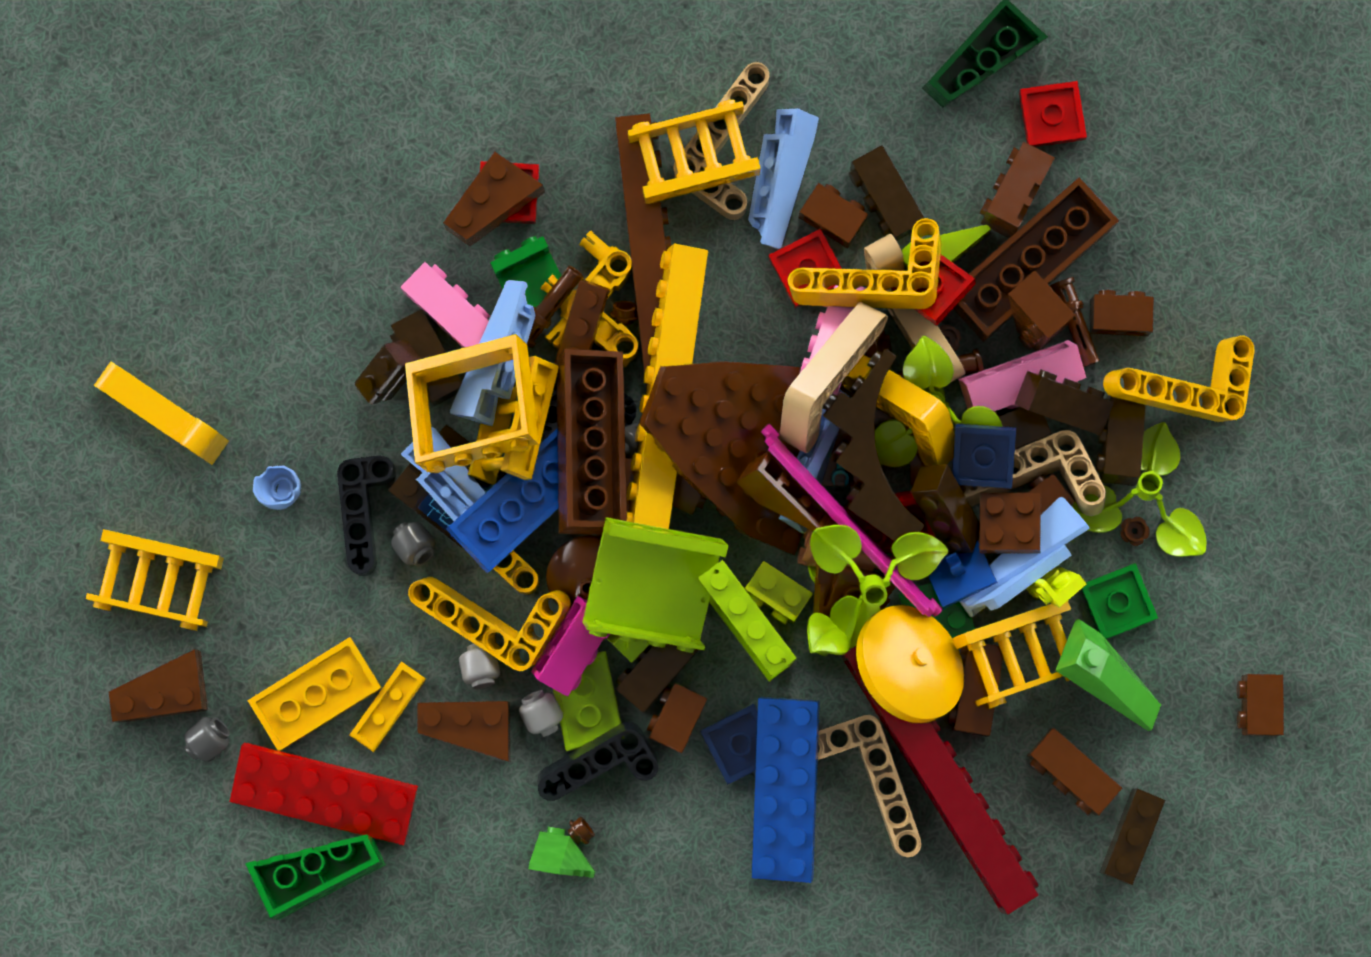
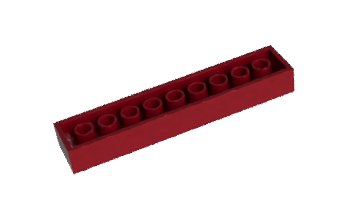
M856 646L842 655L841 658L1000 912L1009 915L1039 896L1035 890L1039 887L1036 879L1030 871H1023L1019 864L1022 861L1019 852L1014 845H1007L1002 836L1006 832L997 819H991L986 812L990 808L987 801L980 792L974 793L969 785L973 782L970 774L964 766L962 768L957 766L953 759L957 756L953 747L948 741L942 742L937 734L941 729L936 720L927 723H912L890 714L876 702L867 690L858 669Z

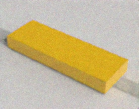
M401 661L352 730L350 736L372 752H375L423 685L426 678Z

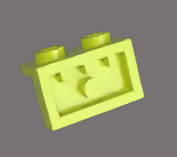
M765 561L762 562L750 582L744 588L759 608L763 604L773 610L771 616L783 624H786L787 621L794 623L813 595L812 592Z
M1059 566L1049 571L1042 579L1039 578L1026 589L1034 599L1038 600L1040 598L1046 605L1051 603L1060 608L1086 585V582L1079 574Z

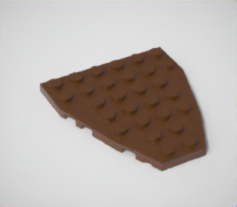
M727 361L660 366L641 416L640 425L648 434L653 436L657 447L669 456L674 463L672 466L678 474L702 497L708 498L717 507L716 510L722 516H727L736 525L735 528L741 534L787 554L795 555L803 533L779 519L780 514L757 503L737 483V480L750 462L766 453L769 449V446L764 442L766 437L761 431L770 424L780 434L784 396L792 382L800 374L801 367ZM841 384L840 390L851 397L853 393ZM778 436L777 438L797 458L800 450L782 441Z

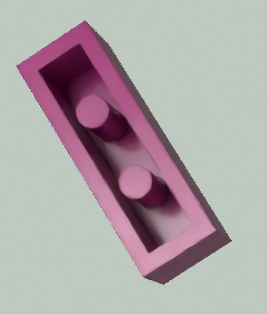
M579 595L531 671L538 681L567 697L571 690H575L579 686L582 679L581 674L586 666L592 664L598 653L597 649L603 639H607L610 634H607V637H598L589 633L590 630H587L582 623L587 600Z

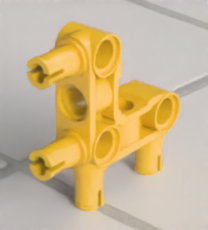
M589 231L586 234L587 237H584L579 245L599 261L596 268L585 280L609 288V298L615 290L619 291L626 283L632 272V261L626 252L621 251L616 246L609 247L594 232ZM615 260H622L627 264L626 269L622 272H615L610 266ZM552 274L548 278V282L554 285L558 279ZM545 281L541 290L548 293L552 286ZM577 289L573 290L560 306L562 311L560 315L561 320L545 336V339L553 343V346L557 349L560 347ZM603 311L594 343L603 351L619 352L617 350L619 343L623 341L630 342L634 348L629 354H623L624 368L638 355V341L628 328L622 323L617 324Z

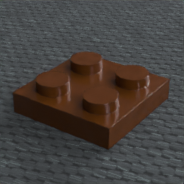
M980 493V553H1041V493Z

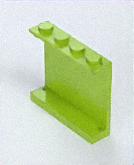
M606 517L582 623L587 630H590V634L598 637H607V634L619 635V639L627 642H636L637 639L647 640L649 645L664 648L666 644L676 645L678 650L693 653L695 649L704 650L705 645L700 639L711 595L699 581L698 577L719 562L720 556L726 557L728 544L720 538Z
M723 560L698 577L699 581L711 595L709 600L711 606L769 682L793 665L797 659Z

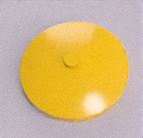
M895 605L882 609L870 617L863 625L856 646L858 669L867 690L881 707L895 717L912 723L934 721L953 709L962 694L964 668L959 650L956 649L951 635L934 617H928L926 614L922 615L917 608L906 605Z

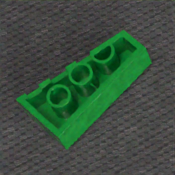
M367 834L328 843V845L311 847L294 853L281 854L268 859L245 863L270 918L280 920L386 865L374 839Z

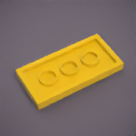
M349 637L247 701L276 749L282 751L376 693L382 687L353 639Z

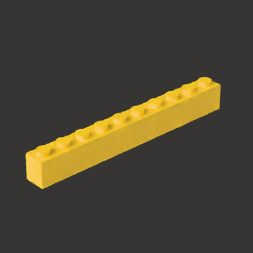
M674 243L662 254L660 268L664 269L663 280H659L656 289V297H660L659 307L655 308L652 317V326H656L655 335L650 338L648 345V354L652 356L650 366L646 367L644 373V383L647 384L646 395H642L639 411L641 413L644 411L660 366L692 364L708 250ZM638 424L635 434V441L639 442L638 452L634 453L631 462V470L635 471L633 483H629L627 490V500H630L629 512H626L627 521L669 529L677 471L672 466L674 463L669 456L657 447L653 436L648 434Z

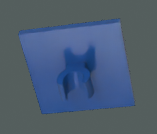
M978 540L972 553L957 554L955 552L946 555L937 568L928 575L943 609L998 583L984 553H980Z

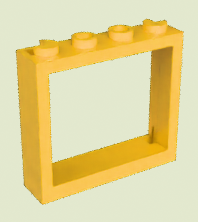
M517 334L405 363L415 463L427 473H440L445 468L455 465L467 466L472 464L474 460L482 458L495 459L500 457L502 453L509 451L521 452L529 449V446L539 444L528 347ZM513 360L522 430L434 452L427 382Z

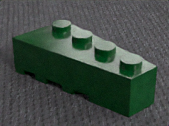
M1002 0L922 89L944 108L1041 44L1048 36L1009 0Z

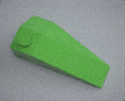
M1076 619L1055 671L1145 730L1151 731L1161 704L1106 638L1080 619Z
M548 826L547 832L540 831L528 869L559 875L595 877L594 868L571 836L565 835L566 829Z

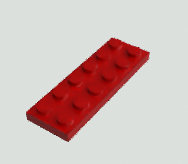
M244 742L241 745L229 802L360 835L367 834L372 838L404 845L408 835L418 786Z

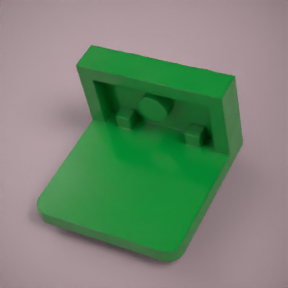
M536 236L530 237L520 243V248L512 252L509 249L495 255V260L490 262L502 289L508 280L524 281L527 283L528 287L525 291L527 304L533 307H537L547 294L541 290L545 281L550 284L548 278L552 274L558 280L562 276L543 236L538 239Z

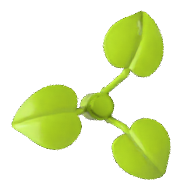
M923 335L904 361V378L941 400L948 408L951 419L955 424L1003 427L998 415L993 410L984 406H975L967 409L963 413L961 420L956 417L949 403L945 401V391L943 388L950 384L953 378L954 369L952 361L939 344ZM892 419L881 423L874 430L875 446L881 465L890 467L904 466L916 456L918 445L914 437L910 435L913 433L912 428L909 427L906 430L902 422Z
M1165 422L1156 424L1144 431L1141 471L1147 472L1140 476L1136 488L1132 489L1123 499L1116 502L1114 491L1104 486L1106 492L1104 509L1095 516L1083 514L1076 502L1072 506L1089 526L1087 531L1106 533L1117 528L1122 522V513L1118 507L1123 506L1136 495L1145 501L1155 499L1161 518L1165 521L1156 529V541L1162 551L1175 557L1200 556L1206 551V534L1200 520L1193 512L1188 509L1177 508L1170 514V517L1165 512L1162 501L1163 496L1160 494L1163 485L1161 476L1173 472L1180 462L1179 446ZM1093 494L1084 497L1089 502H1095L1099 500V498Z
M831 525L816 528L810 538L811 552L820 568L829 573L836 574L843 571L848 563L859 579L861 591L859 599L853 596H845L839 599L830 611V619L833 624H836L846 634L850 644L849 649L857 645L859 633L866 621L881 611L879 606L884 604L887 599L885 587L890 586V578L896 565L899 573L904 578L920 580L930 575L944 556L948 554L947 547L931 535L920 532L904 534L893 543L892 552L896 559L890 562L885 578L881 579L873 574L864 576L852 560L859 555L862 544L860 536L851 527Z
M808 566L810 577L815 583L816 567ZM813 613L809 617L807 636L810 653L827 656L828 654L844 655L848 652L850 644L846 634L836 624H833L828 616L822 613Z

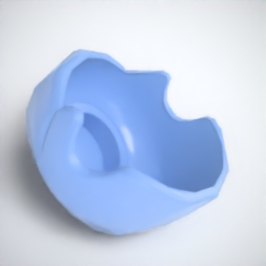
M284 465L268 466L260 476H256L253 480V493L261 504L273 510H282L291 506L300 496L302 489L301 481L295 471Z

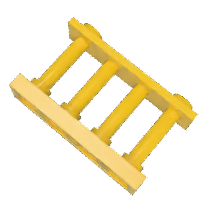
M735 100L723 101L718 104L717 108L651 125L649 122H641L633 125V129L628 130L629 143L636 141L640 143L649 177L647 186H643L646 204L760 175L761 168L758 157L751 159L750 156L746 155L736 116L743 114L744 105L742 101L736 103ZM725 119L735 156L733 163L722 166L717 161L707 124ZM696 126L707 166L704 168L705 171L693 174V171L689 170L679 130ZM664 134H668L678 171L676 178L666 181L660 176L650 139Z
M537 356L529 357L539 444L529 446V449L521 452H506L504 457L501 454L500 457L495 459L482 458L474 460L470 464L469 476L493 485L496 482L498 470L501 469V471L523 480L532 479L559 369L558 365ZM516 381L510 399L498 397L493 426L480 424L476 441L522 430L518 400L516 401ZM512 413H515L511 429H509Z
M103 529L100 541L109 544L108 550H110L99 596L89 593L86 595L87 600L94 602V608L111 611L112 606L168 618L181 621V628L194 631L198 630V626L207 627L208 621L198 619V614L208 574L212 573L213 568L221 570L223 557ZM128 548L138 551L137 556L139 560L128 602L111 599L122 553H126ZM155 555L167 557L166 563H168L157 609L140 605L150 562L154 560ZM184 561L194 563V569L197 570L186 616L169 612L180 566L183 567Z
M1068 601L1060 608L1049 604L952 638L956 649L967 646L968 650L973 652L988 694L987 697L975 701L977 706L988 703L989 709L1007 703L1006 696L1063 677L1058 672L1050 673L1035 629L1037 628L1036 622L1044 620L1045 625L1049 624L1061 657L1067 638L1060 620H1062L1061 613L1071 610ZM1019 629L1020 634H1024L1039 675L1038 679L1025 683L1009 637H1012L1010 631ZM992 637L994 642L999 644L1014 686L999 692L983 647L986 646L984 640Z

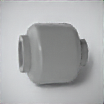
M475 644L467 646V651L459 657L462 679L464 683L472 685V689L490 687L495 684V680L501 675L498 659Z
M538 690L521 700L522 705L519 708V714L530 733H541L545 737L559 729L557 724L561 722L563 712L553 694Z

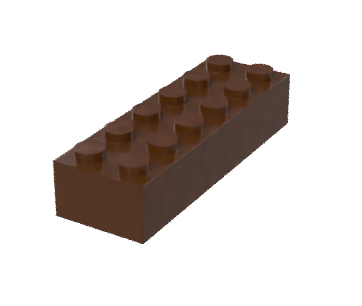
M1079 177L969 273V275L975 278L976 284L953 309L976 335L985 342L1013 317L1008 293L1034 271L1050 285L1107 235L1119 220Z
M564 349L556 358V365L559 366L557 373L559 534L602 535L606 517L627 521L623 352Z

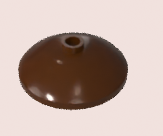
M587 535L573 538L562 544L550 559L546 574L549 592L554 590L565 592L570 598L571 606L578 595L586 600L588 599L590 589L585 588L584 584L591 583L601 541L600 536Z

